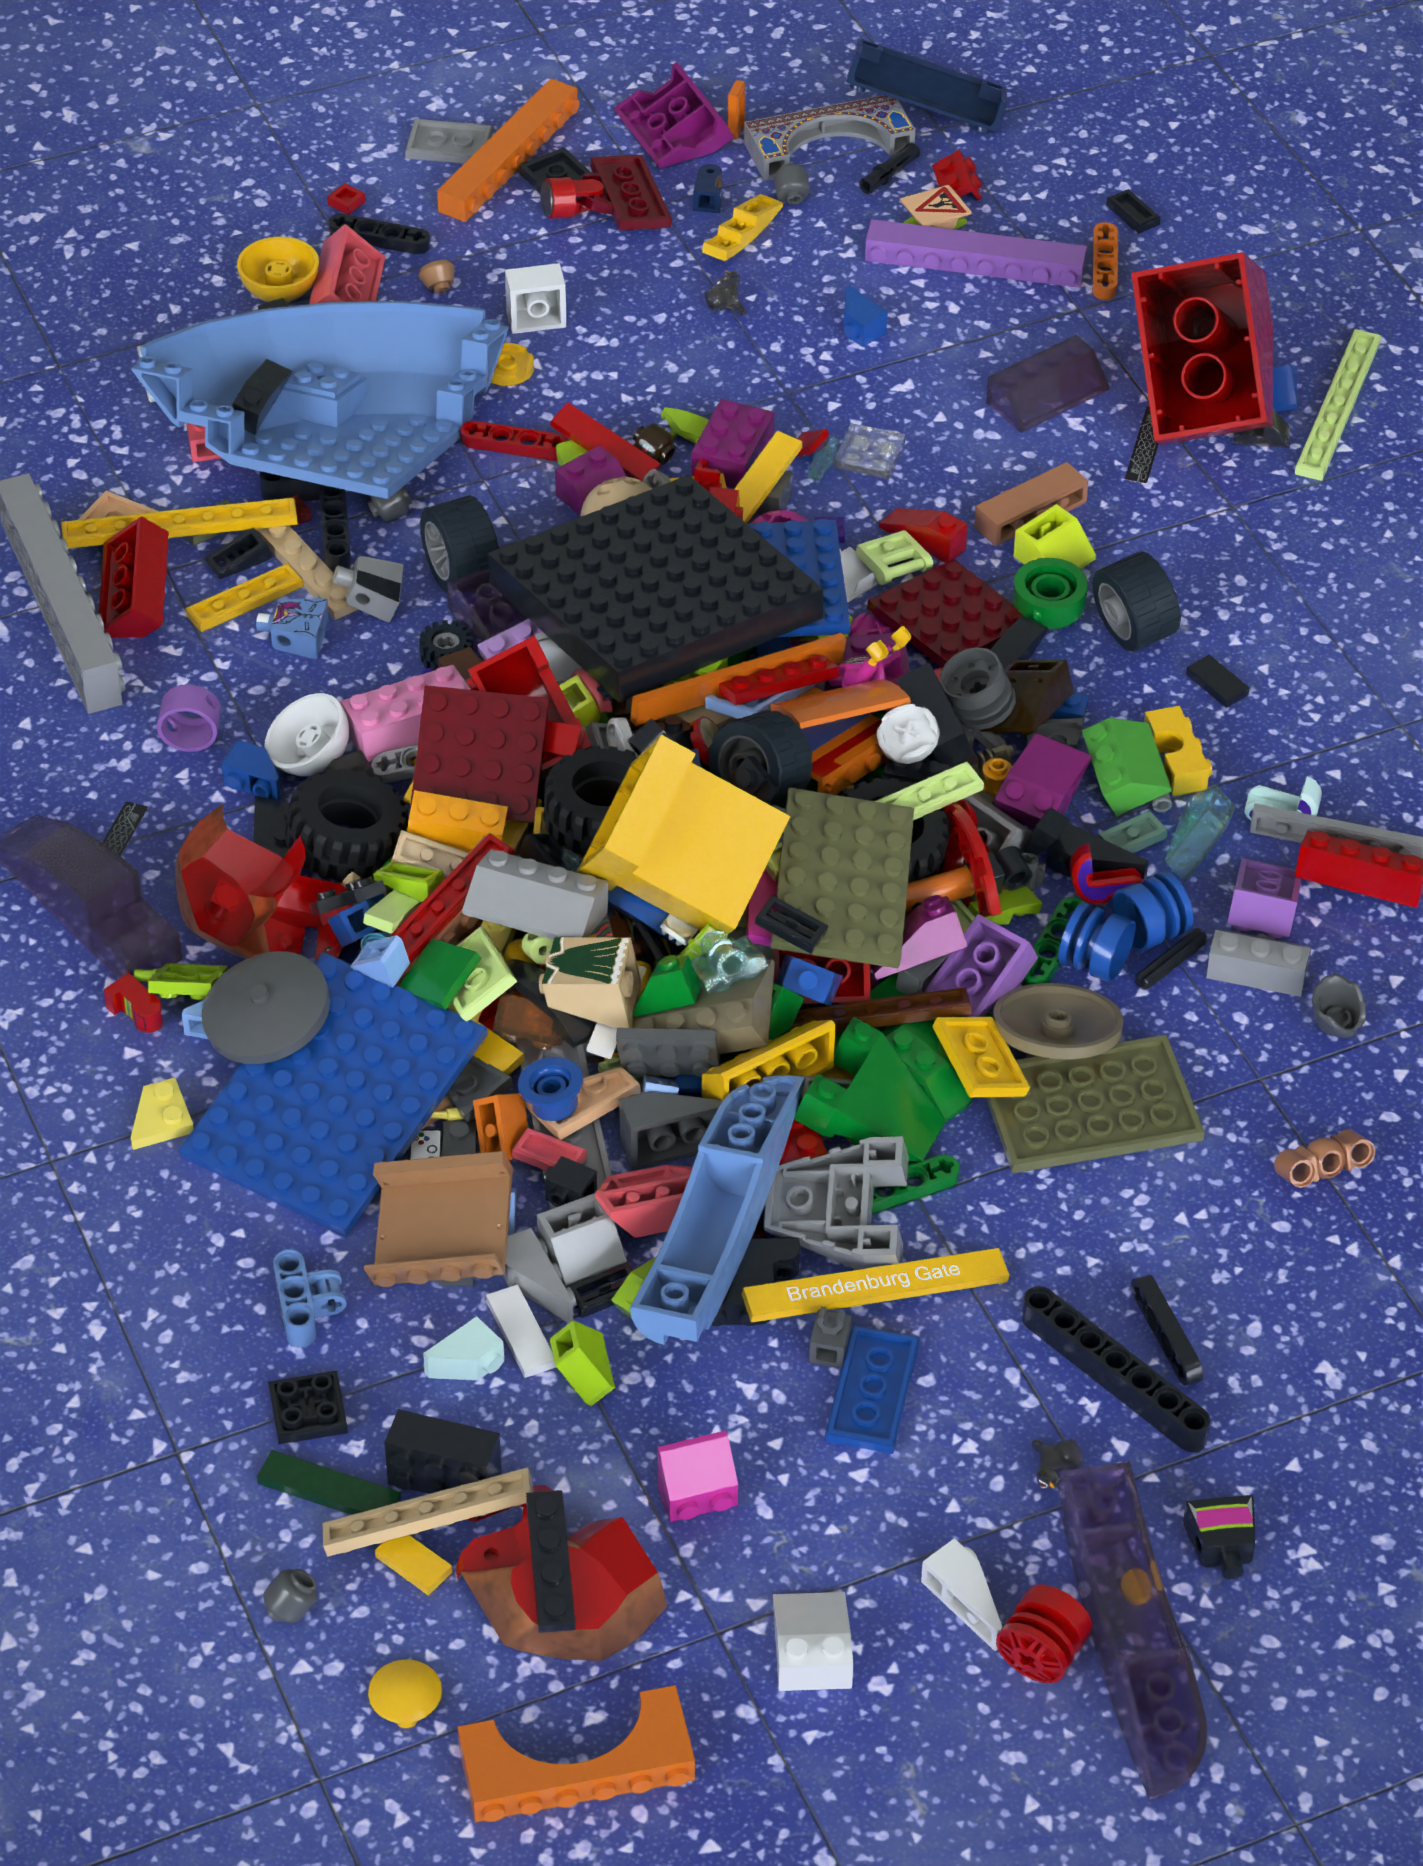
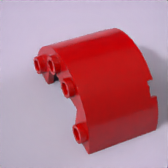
M535 635L468 669L471 677L466 681L471 690L549 698L548 721L582 726L579 719L575 717L549 667V662ZM586 732L581 747L584 750L592 746ZM544 753L542 771L559 763V760L564 756Z

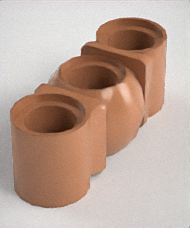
M1346 1129L1337 1135H1331L1330 1138H1317L1309 1143L1307 1148L1301 1145L1295 1150H1283L1276 1157L1274 1168L1279 1176L1292 1185L1302 1188L1310 1185L1312 1182H1318L1319 1178L1331 1179L1340 1174L1343 1168L1350 1171L1354 1167L1361 1168L1369 1165L1375 1156V1147L1371 1141L1359 1133Z

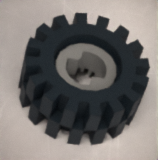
M442 620V625H439L436 621L432 623L433 628L429 625L425 627V632L422 631L420 634L419 643L421 662H424L426 668L431 666V669L437 670L438 658L467 647H471L474 651L473 635L470 629L466 630V625L462 623L458 627V621L453 620L452 624H448V620Z

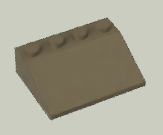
M771 959L696 973L702 989L695 1004L636 1017L634 1028L716 1030L720 1054L768 1046L775 962Z

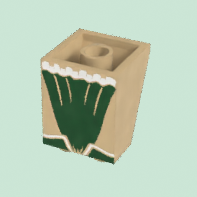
M554 937L551 951L546 953L545 974H541L539 978V990L541 994H545L547 1006L610 1027L631 1028L634 1018L633 1010L638 1001L642 986L631 938Z

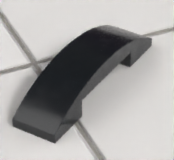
M518 959L506 961L517 982L505 992L509 994L517 990L553 1019L552 1031L573 1048L591 1039L596 1026L593 1021L547 1006L545 994H541L539 990V978L541 974H545L544 970Z

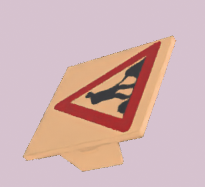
M950 185L900 198L902 204L922 226L934 225V227L955 229L958 218L972 214V211Z

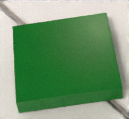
M432 938L398 987L413 993V995L436 1007L446 1010L482 958L476 951Z

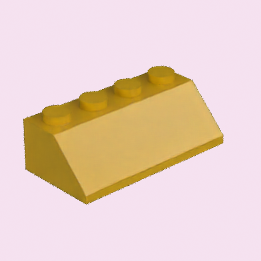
M832 1020L811 1021L801 1027L793 1028L790 1032L774 1040H768V1046L758 1047L747 1053L739 1054L734 1059L720 1066L710 1068L702 1074V1097L724 1100L728 1094L745 1083L749 1087L762 1083L763 1077L778 1075L816 1076L834 1067L835 1023Z

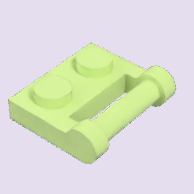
M905 530L858 544L856 548V555L875 573L876 579L881 585L892 582L893 578L919 570L925 572L933 568V560L930 554ZM910 558L914 559L896 566L888 567V565L897 562H901Z

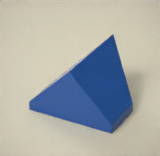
M1291 364L1273 367V412L1298 408L1296 367Z

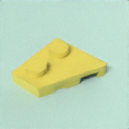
M176 1078L143 1086L130 1138L133 1150L189 1135L193 1131V1122Z

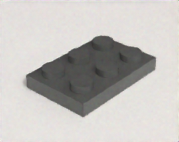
M617 1028L616 1042L621 1067L632 1076H644L645 1074L663 1075L666 1077L694 1075L702 1078V1074L710 1068L722 1065L716 1030Z

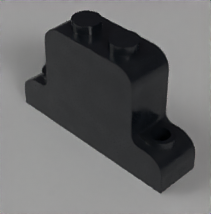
M799 1238L751 1239L734 1280L711 1326H754L770 1322L771 1320L751 1323L741 1295L744 1287L769 1284L776 1281H787L795 1278L799 1273Z

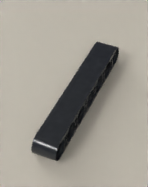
M1035 1286L1026 1291L1022 1321L1029 1330L1181 1449L1187 1452H1199L1205 1448L1211 1420L1205 1409L1050 1289Z

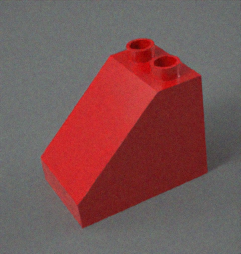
M1244 252L1132 272L1131 276L1154 441L1160 445L1273 426V322L1266 272Z

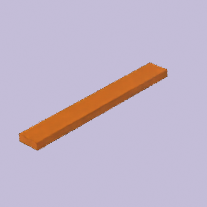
M838 633L635 695L632 698L630 721L635 726L647 723L650 719L655 721L705 705V697L709 695L725 699L719 694V683L731 680L735 676H747L757 673L760 669H772L783 666L786 662H798L809 659L811 655H824L835 664L843 663L846 638L842 633Z

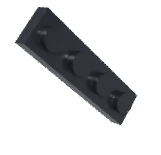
M562 1490L526 1493L538 1633L575 1630L576 1623Z

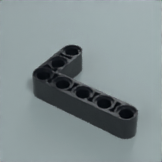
M260 471L261 495L264 501L294 498L295 502L320 500L325 564L333 573L337 566L352 569L345 490Z

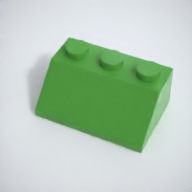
M1107 718L1082 730L1089 755H1092L1091 761L1102 794L1116 816L1172 791L1149 723Z

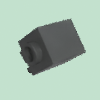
M821 1307L818 1310L810 1339L809 1363L842 1368L851 1332L852 1315H846L844 1310L829 1312L826 1311V1307Z

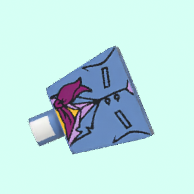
M281 599L278 601L275 614L258 613L256 629L257 631L271 632L272 647L275 650L317 659L329 623L328 599Z

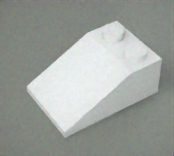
M845 1592L773 1594L779 1691L852 1688L853 1655Z

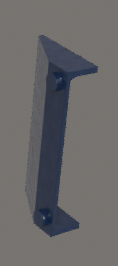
M858 38L846 83L851 84L850 87L854 90L865 92L867 89L975 125L976 130L987 134L990 131L997 132L1007 103V87Z

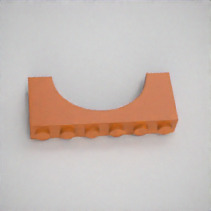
M676 1685L640 1692V1714L636 1725L628 1737L608 1753L580 1763L552 1764L524 1756L513 1749L502 1738L494 1720L457 1727L459 1750L475 1823L481 1821L495 1822L504 1817L517 1814L532 1815L540 1810L554 1807L568 1808L579 1802L595 1799L603 1801L611 1799L616 1795L631 1792L644 1793L652 1788L667 1785L681 1786L688 1781L695 1780V1758Z

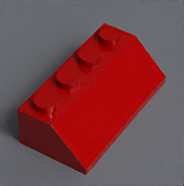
M142 516L104 542L98 613L103 620L104 634L109 633L111 638H144L152 631L160 628L164 621L163 608L166 595L165 579L167 575L169 532Z
M1307 830L1300 846L1294 877L1417 908L1423 894V859L1416 855H1403L1391 852L1384 847L1360 844L1353 839L1344 840L1336 838L1322 831L1313 832Z

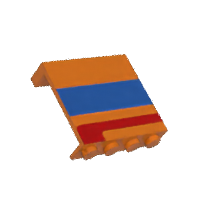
M813 687L798 697H803L824 691L816 687ZM867 713L802 728L801 731L806 735L812 752L813 768L810 776L818 781V792L836 795L887 762V756L881 750L877 739V730L882 723L881 719Z

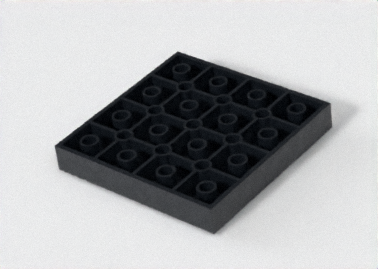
M689 475L654 487L636 496H631L613 505L605 506L587 515L579 516L577 519L554 526L551 529L528 536L523 540L505 545L488 553L489 583L618 702L823 618V588Z

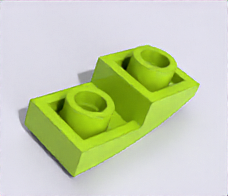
M1022 887L1013 891L1002 890V893L999 894L1002 914L985 918L998 925H1009L1013 914L1017 916L1039 914L1043 903L1028 887ZM977 901L970 902L968 908L977 916L979 914Z

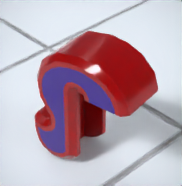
M1089 843L1080 846L1072 855L1070 861V874L1076 894L1084 902L1099 905L1107 903L1112 899L1113 893L1133 883H1141L1143 880L1141 874L1135 868L1093 872Z

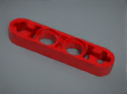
M468 421L461 426L460 430L461 442L468 448L557 461L556 445L569 441L565 435L481 421ZM496 437H506V438H508V439L503 440V441H497V440H495ZM525 441H533V442H535V443L532 444V445H524V444H522V442H525Z

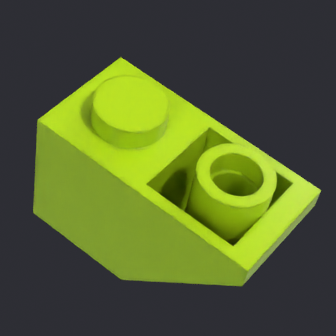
M572 1320L550 1338L555 1366L587 1405L593 1406L615 1389L603 1333Z

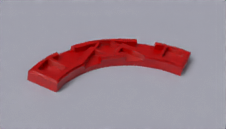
M954 802L943 807L942 811L947 814L949 820L950 837L959 840L957 841V846L965 862L970 864L971 879L976 894L979 915L992 917L1002 914L992 866L975 824L959 804Z

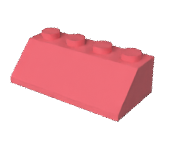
M346 224L343 225L323 242L318 274L313 284L309 304L376 301L385 256Z

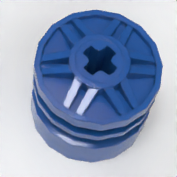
M1168 871L1158 872L1152 877L1145 878L1141 883L1130 884L1113 893L1111 901L1112 913L1135 921L1136 931L1132 948L1136 951H1146L1161 944L1164 939L1171 940L1177 935L1185 934L1192 929L1194 918L1190 899L1177 877Z
M1081 902L1073 912L1063 932L1058 954L1059 963L1065 966L1073 964L1074 969L1082 971L1089 963V974L1091 976L1112 983L1120 974L1130 953L1136 931L1135 921L1118 914H1112L1105 922L1104 909L1099 907L1094 909L1092 904Z

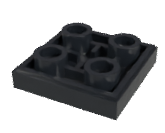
M337 1371L268 1382L278 1445L348 1433Z

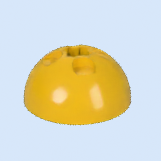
M279 236L258 240L247 246L237 259V270L243 285L252 295L265 302L284 298L286 303L297 300L312 287L319 269V258L315 249L308 243L292 237Z

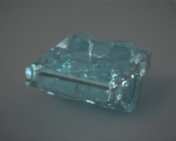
M721 930L708 932L700 943L702 955L691 960L697 978L708 994L724 991L730 987L731 983L740 979L753 978L761 972L760 970L768 967L765 956L747 935L733 941L727 933Z

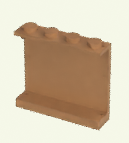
M504 1151L374 1163L373 1175L381 1186L374 1264L364 1265V1270L374 1286L391 1287L394 1284L400 1283L424 1284L427 1281L435 1280L453 1282L458 1281L460 1278L477 1277L487 1279L493 1275H505L513 1167Z

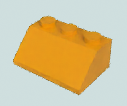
M414 790L407 832L469 853L484 835L487 836L489 833L502 840L508 807Z

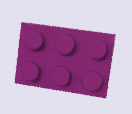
M721 399L691 452V476H694L695 467L700 458L708 461L707 466L710 469H717L720 473L724 474L726 487L735 489L774 436L775 412Z

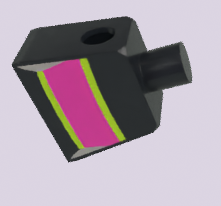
M1253 1495L1186 1501L1183 1524L1201 1565L1206 1568L1221 1566L1222 1575L1225 1579L1231 1580L1241 1577L1244 1573L1242 1564L1252 1562L1255 1548Z

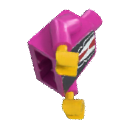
M901 626L890 636L896 643L894 646L888 645L886 647L879 640L877 643L874 642L866 648V651L869 653L868 655L852 657L839 665V677L828 680L830 686L846 687L877 679L888 680L897 685L896 679L904 675L900 649L911 640L909 631L904 626Z

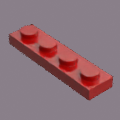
M811 655L809 659L798 662H786L783 666L772 669H760L757 673L747 676H735L731 680L719 683V694L736 706L839 677V666L824 655Z

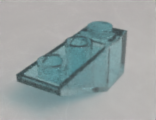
M1217 785L1188 797L1166 855L1165 862L1183 881L1189 879L1226 830L1232 817L1235 805Z

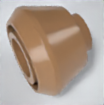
M449 260L433 261L424 265L420 269L418 276L428 290L434 291L435 294L444 293L450 290V285L454 283L455 266Z

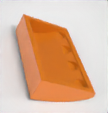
M877 679L772 703L770 707L771 711H779L783 715L792 718L802 729L910 704L911 702L910 697L899 686L888 680Z

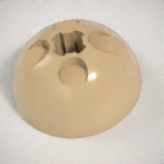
M620 477L604 481L588 494L583 503L580 516L649 491L652 487L632 477Z

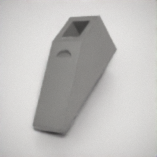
M532 1228L509 1235L507 1239L505 1275H502L507 1285L511 1287L518 1284L523 1296L570 1323L573 1320V1307L577 1305L576 1298L570 1287L565 1288L562 1283L563 1278L557 1263H551L549 1260V1253L542 1238L538 1239Z

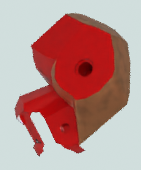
M223 803L199 821L189 832L178 852L175 862L177 900L182 919L190 930L219 948L247 959L258 954L277 951L301 955L305 926L315 927L319 930L315 960L317 961L322 952L338 958L342 948L327 919L352 907L353 903L319 915L312 914L309 903L318 900L316 894L333 888L335 893L345 891L346 889L341 884L300 875L306 859L305 846L301 840V835L286 855L281 857L229 830L223 817Z
M533 1485V1492L554 1491L546 1485ZM526 1503L520 1505V1507H523L522 1521L513 1527L473 1539L468 1547L461 1551L456 1566L457 1579L459 1580V1576L462 1574L503 1645L521 1652L565 1660L603 1661L628 1647L667 1608L659 1574L623 1517L590 1522L577 1530L569 1538L567 1536L576 1623L575 1630L538 1633ZM510 1508L491 1512L484 1516H477L466 1520L477 1522L479 1520L485 1519L487 1517L503 1512Z

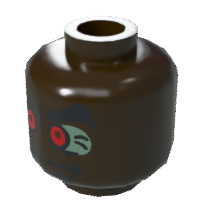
M656 423L649 424L646 427H639L633 436L635 447L663 465L675 453L676 446L674 445L675 439L673 435Z

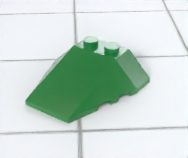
M987 1013L984 1017H993V1016H992L990 1013ZM936 1019L876 1028L884 1034L917 1082L924 1087L925 1093L946 1122L969 1107L973 1098H969L932 1027Z

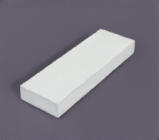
M518 1284L487 1294L486 1303L524 1378L556 1368L553 1352Z

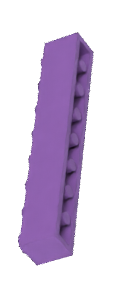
M871 219L866 237L865 261L1081 288L1087 246Z

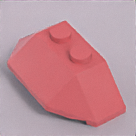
M662 1165L611 1175L605 1179L601 1187L596 1191L595 1198L608 1216L634 1238L667 1232L676 1214L693 1167Z

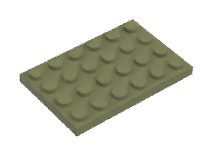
M789 788L785 814L789 815L790 818L782 836L776 898L828 925V930L825 936H822L820 943L815 946L812 954L773 933L770 948L899 969L902 954L914 808ZM774 910V912H776V913H778L779 915H781V916L787 918L785 915H783V914H781V913H779V912H777V911ZM798 923V925L802 926L803 928H805V929H807V930H809V931H811V932H813V933L815 934L814 931H812V930L808 929L807 927H805V926H803V925H801V924Z
M1167 1035L1119 1042L1110 1050L1088 1058L1052 1059L1036 1056L1018 1059L1016 1062L1030 1086L1026 1096L986 1097L1012 1174L1204 1141V1129Z

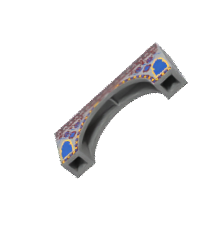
M885 95L744 122V145L764 181L774 179L775 173L781 166L790 163V156L798 148L817 139L835 136L861 138L877 144L889 156L896 154L906 144L915 143V128L897 99Z

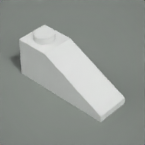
M954 1538L923 1561L921 1582L994 1651H997L996 1638L1003 1627L976 1554L969 1547H963Z

